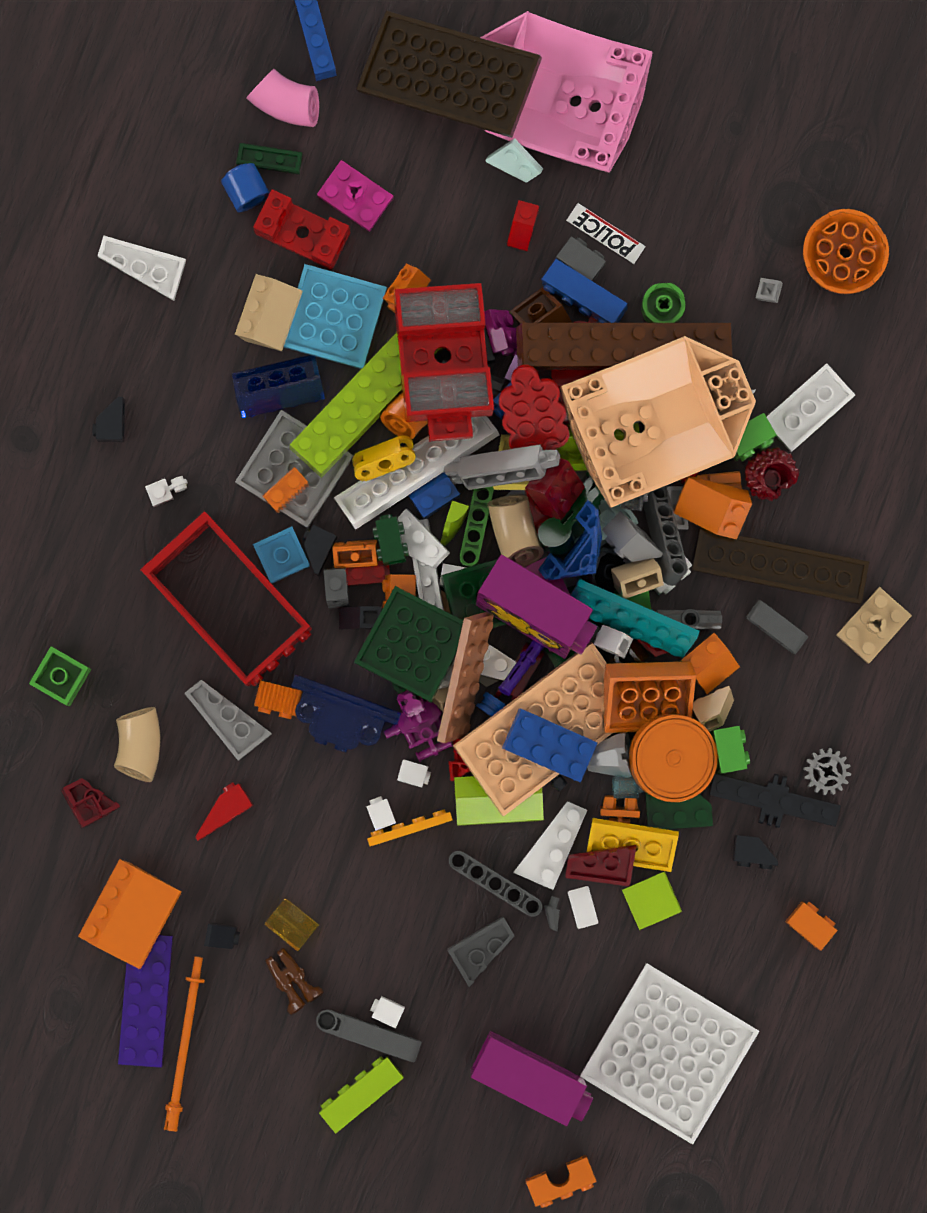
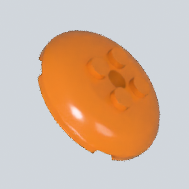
M852 209L834 210L819 218L810 227L803 245V259L810 276L821 287L838 294H854L871 287L882 276L889 258L887 237L878 223L869 215ZM842 248L848 249L850 257L844 258L839 250Z

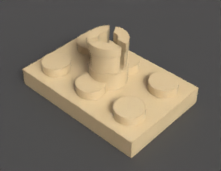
M878 587L836 636L869 664L912 615L881 587Z

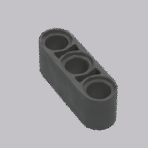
M761 600L757 601L746 616L752 624L795 655L808 639L804 632Z

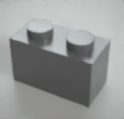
M571 236L556 256V259L591 281H594L605 266V257L597 250L591 251L587 248V243L578 237L575 239Z

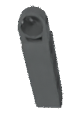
M322 1010L316 1017V1024L323 1032L415 1063L422 1041L333 1010Z

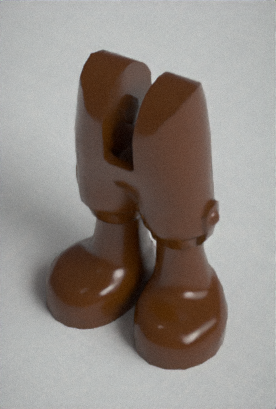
M282 948L277 951L281 962L285 964L284 968L280 969L279 964L272 956L267 958L265 962L277 983L276 987L287 994L289 1000L287 1011L292 1015L306 1005L295 991L292 982L297 984L307 1003L317 999L324 991L321 987H313L304 979V969L299 967L290 954Z

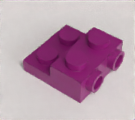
M489 309L484 311L485 324L493 353H501L502 356L512 354V357L515 354L517 355L516 328H513L514 321L512 315L507 310Z

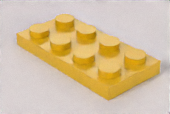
M592 818L586 852L636 845L633 866L671 872L679 831Z

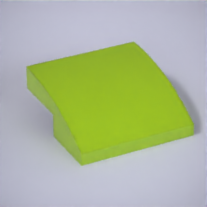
M665 871L622 890L639 930L682 912Z

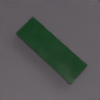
M239 143L236 164L254 163L256 168L300 175L303 152Z

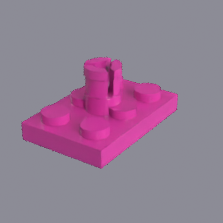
M342 160L317 193L319 198L369 232L394 198L392 194Z

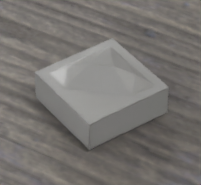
M761 278L756 299L778 303L783 283L778 280Z

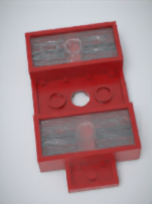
M482 284L395 289L394 306L405 421H427L429 442L473 438L471 417L492 416L494 411L491 373L487 363L484 333L486 324ZM446 348L451 353V359L447 363H439L434 357L437 349Z

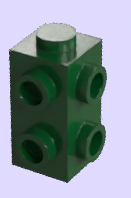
M392 515L381 516L380 520L375 521L376 527H373L374 538L379 540L380 548H377L379 561H383L385 566L406 562L405 556H408L409 552L407 543L402 542L401 535L405 534L403 522H399L397 517Z

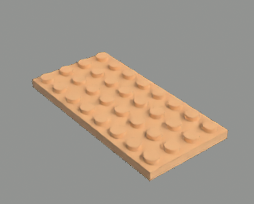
M592 642L588 643L582 655L576 652L453 745L502 816L508 814L559 775L555 771L502 749L519 708L598 742L597 745L612 734L604 732L605 664L607 663Z

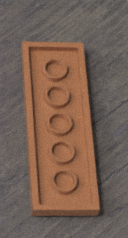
M484 612L464 618L437 741L445 744L465 737L470 730V718L475 709L474 701L479 690V678L484 669L483 660L489 647V634L493 628L492 620L494 615Z

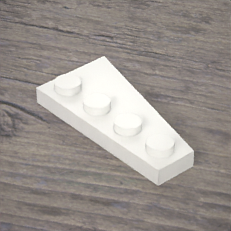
M567 801L513 873L553 890L587 810Z

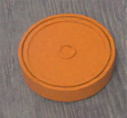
M663 714L650 719L639 728L632 739L628 760L631 774L643 791L663 801L682 802L699 795L710 784L717 768L718 755L712 735L700 722L680 714Z

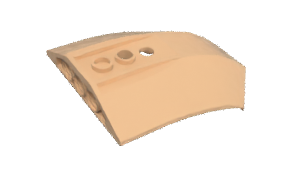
M686 336L560 387L573 437L590 476L610 508L735 457L756 402L738 360ZM636 421L644 424V431L642 433H637L633 429V424ZM619 429L624 433L622 441L614 437L615 430Z

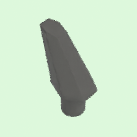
M551 896L549 905H544L549 928L558 931L560 910L556 908L559 898Z

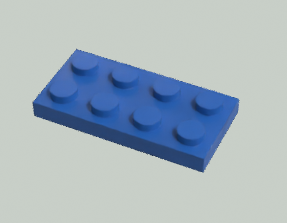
M519 708L502 749L581 783L598 742Z

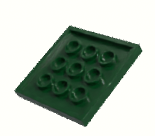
M395 586L354 663L432 703L455 660L463 620Z

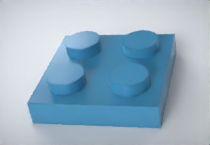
M293 527L253 544L271 584L310 566Z

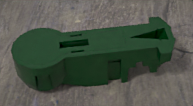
M589 472L586 473L588 479L584 482V490L562 520L553 517L549 518L539 527V541L548 553L562 556L572 549L574 541L585 530L575 517L587 500L591 501L598 509L599 515L601 514L599 505L601 504L600 501L604 500V497Z

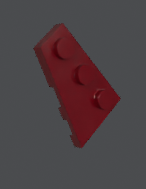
M636 845L568 855L565 878L630 887Z

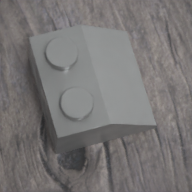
M621 511L602 529L607 535L605 540L615 548L614 551L622 559L626 556L629 560L635 562L660 558L663 555L647 533Z

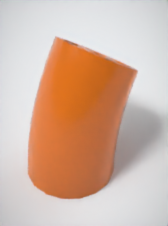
M403 391L392 400L380 415L382 423L397 436H408L411 439H414L417 433L427 424V421H405Z

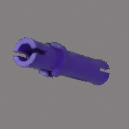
M533 640L526 651L521 652V658L498 687L500 692L507 696L511 695V692L529 667L536 663V658L544 646Z

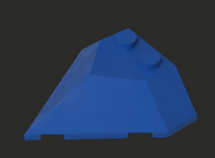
M587 500L575 517L585 530L564 560L550 553L538 569L546 580L550 581L596 573L602 533L599 511L591 501Z

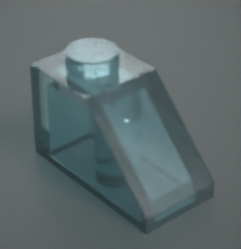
M613 776V798H639V793H643V790L635 782L633 776Z

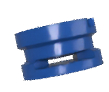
M486 691L483 694L482 703L476 704L479 709L491 717L506 706Z

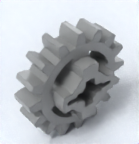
M828 748L827 753L823 749H819V755L812 753L813 760L806 759L809 767L803 768L804 771L808 772L804 779H810L811 781L808 787L814 785V792L816 793L822 789L823 795H826L828 790L834 795L836 788L842 791L841 784L849 783L845 777L851 776V773L846 772V769L851 767L850 764H844V761L847 759L846 756L840 758V751L832 754V748ZM823 757H830L827 763L822 764L818 762ZM837 763H839L841 767V774L837 771ZM830 767V772L834 776L828 775L825 777V772L821 768ZM813 769L817 771V781L814 778ZM829 780L837 782L832 786H824Z

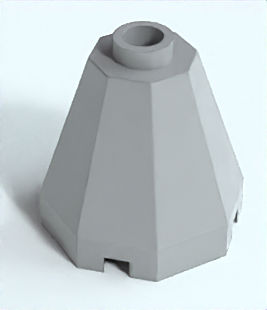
M620 732L600 742L596 746L587 766L588 771L619 777L632 776L628 760L629 748L632 742L629 733Z

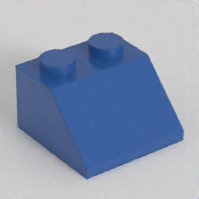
M443 472L409 494L408 497L421 517L427 519L452 503V501L458 499L460 494L450 478Z

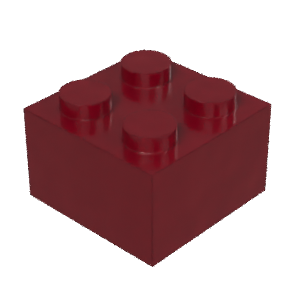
M561 458L559 459L558 466L547 468L543 478L531 480L525 487L543 515L559 520L565 517L585 488L569 461Z

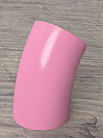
M275 69L246 98L254 106L278 120L308 127H314L317 124L319 117L317 88L293 82Z

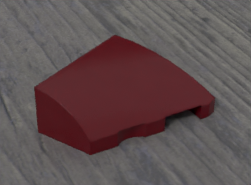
M83 778L63 787L61 791L81 828L96 822L120 808L117 802L110 800L103 795V792L93 788Z

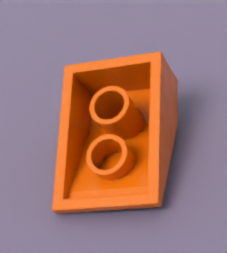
M688 476L673 512L716 535L737 539L752 506L748 490Z

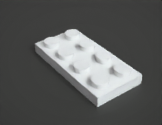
M826 363L767 416V419L777 434L776 437L792 452L849 402L855 394Z

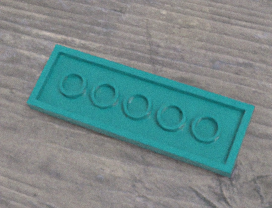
M579 579L570 596L593 609L590 615L591 620L628 634L632 638L644 641L655 648L665 650L673 656L683 658L698 638L699 630Z

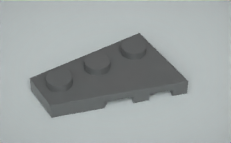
M502 916L447 948L468 987L473 984L478 975L487 968V965L511 941L514 934Z

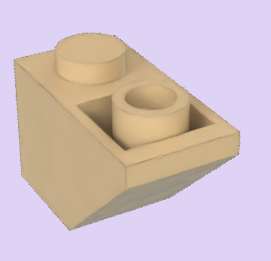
M730 687L718 689L714 693L698 698L693 702L692 713L695 720L700 722L709 732L724 725L734 702Z

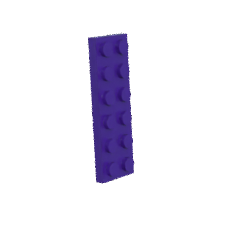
M158 936L141 969L126 962L118 1064L160 1068L163 1066L173 936Z

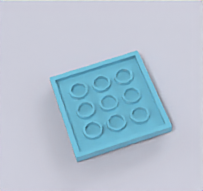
M304 264L297 288L303 292L284 348L362 369L367 360L384 301L382 298L386 294L387 287Z

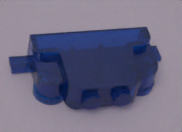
M295 675L291 685L293 688L304 691L300 702L296 706L295 713L301 722L310 723L309 732L315 737L314 741L323 745H327V742L335 744L334 749L347 753L348 749H356L360 742L368 746L377 743L385 722L398 725L402 714Z

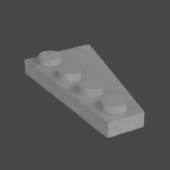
M200 680L185 692V695L238 761L272 735L270 731L203 680Z

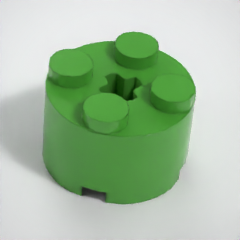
M672 283L654 284L646 291L642 301L641 312L643 318L647 323H678L685 311V297L681 289ZM660 304H668L666 308H659Z

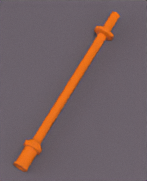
M194 956L191 977H186L185 979L190 982L172 1097L165 1107L167 1114L164 1130L178 1131L180 1112L183 1111V1107L180 1104V1096L199 983H204L205 981L200 978L203 958Z

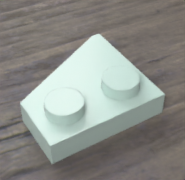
M515 138L490 154L485 160L487 163L526 183L539 175L543 170L540 164Z

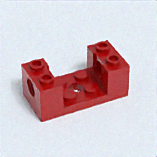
M273 189L253 226L256 235L330 270H333L351 233L349 225L332 217L326 220L294 205L290 197ZM299 228H307L309 230L308 236L305 238L298 237L297 231Z

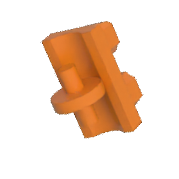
M604 796L603 806H600V815L617 817L609 818V821L630 824V819L622 817L640 818L636 797L625 796L624 807H616V796Z

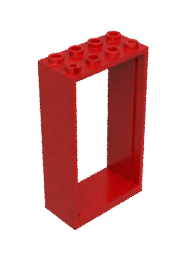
M205 511L140 569L248 687L258 685L260 680L264 679L262 675L267 670L272 672L280 664L278 660L283 655L287 658L295 651L294 645L299 641L301 643L305 642L312 635L310 633L312 630L310 625ZM209 526L301 626L248 676L156 576Z

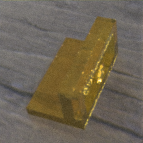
M286 898L264 924L296 951L301 949L319 926V924Z

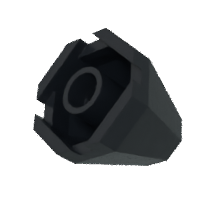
M600 549L596 573L581 575L580 577L585 582L615 593L614 590L616 589L611 569L624 565V559L626 558L622 559L613 549Z

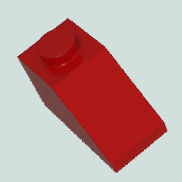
M518 200L507 242L508 247L528 251L539 211L538 205Z

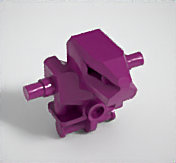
M405 691L397 697L403 713L396 716V724L383 731L386 738L388 739L402 733L409 744V749L428 741L429 748L418 753L416 752L419 762L432 755H439L438 752L453 747L451 742L445 744L439 742L434 745L432 741L439 734L442 720L441 714L443 712L435 703L424 702L423 698L417 699V695Z

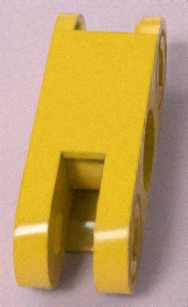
M402 435L357 452L352 458L355 477L360 481H368L410 465L416 458L415 452L412 449V439Z

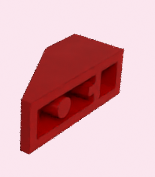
M231 783L222 789L224 793L219 796L195 836L197 841H200L254 806L241 784L235 785Z

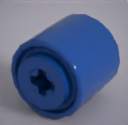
M254 163L236 166L228 171L221 180L237 212H244L264 202L270 194Z

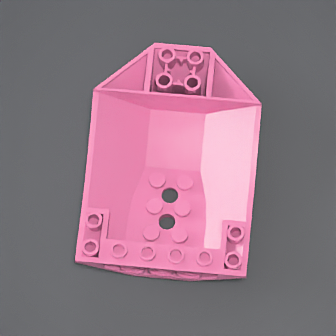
M529 11L480 37L535 53L542 57L513 137L485 131L507 141L515 138L526 148L610 173L630 137L643 101L653 52L582 32L537 16ZM580 96V105L576 107L571 106V98ZM596 102L601 103V108L597 112L590 110L592 104Z

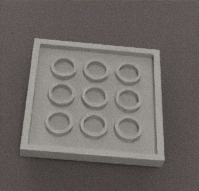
M281 410L235 483L267 502L263 495L295 467L308 481L309 487L302 490V493H299L296 499L293 498V501L286 504V507H283V510L280 511L308 528L354 455L346 452L321 478L290 450L291 442L307 426Z

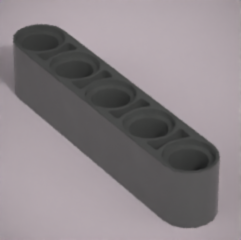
M664 486L646 493L642 498V503L651 539L663 553L660 558H656L658 565L661 567L663 582L674 586L687 573L688 566L669 492Z
M455 851L450 855V867L526 915L535 917L540 914L542 903L532 894L462 851ZM456 854L462 855L465 859L461 867H456L452 863V858ZM474 866H480L483 869V875L480 878L471 876L470 871ZM494 877L499 878L502 882L501 887L497 890H493L489 886V881ZM511 889H517L520 892V897L517 901L508 899L507 894ZM531 900L538 903V910L534 913H530L526 909V904Z

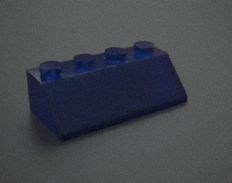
M313 355L232 373L241 418L253 417L258 414L275 412L279 409L296 407L301 404L325 399L316 357Z

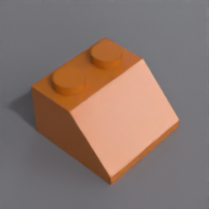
M715 633L679 661H691L696 674V682L706 694L711 692L740 667L728 648Z

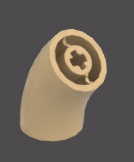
M508 495L490 501L488 503L489 514L501 554L522 567L537 562L542 557L544 551L534 525L528 497L526 495Z
M155 707L140 709L116 719L119 733V748L114 767L132 778L145 782L153 781L160 753V727Z

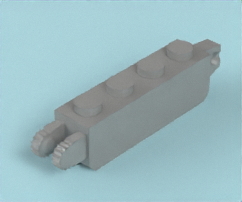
M533 445L460 457L459 462L446 465L444 472L450 476L449 478L453 484L463 483L468 490L538 480L545 476L547 468L559 465L560 454L557 450H543L541 445Z

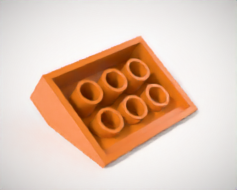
M691 661L605 664L604 732H637L647 721L663 714H680L692 718L696 674Z
M119 859L78 937L141 969L182 891L132 863Z

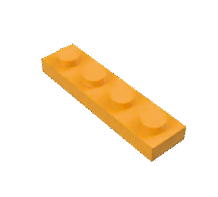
M444 809L432 813L433 818L425 820L424 816L412 819L413 824L404 826V823L391 826L392 831L384 833L383 829L371 832V837L367 838L369 846L452 821L451 813H446Z

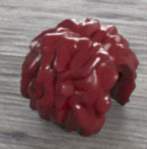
M779 447L767 448L757 453L755 458L748 461L745 467V481L747 482L746 486L750 488L752 496H757L761 500H777L781 496V489H788L792 484L797 483L799 469L796 468V461L793 460L790 453L788 454V452L780 450Z

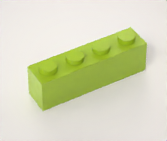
M380 1056L371 1064L373 1068L370 1071L366 1072L363 1070L354 1078L356 1080L354 1084L343 1086L338 1091L339 1096L334 1100L329 1098L320 1105L322 1110L319 1114L335 1134L404 1078V1075L388 1056L384 1059Z

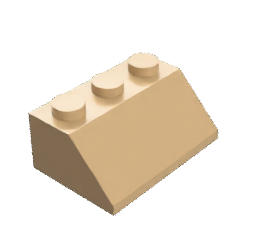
M256 274L235 335L246 342L282 351L303 291L276 279Z

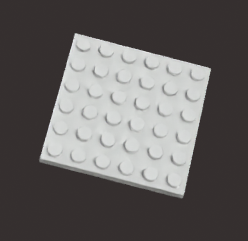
M646 963L580 1074V1077L689 1143L694 1144L759 1030Z

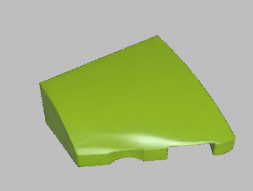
M452 501L442 533L443 536L440 542L442 545L446 546L459 532L467 517L468 505Z

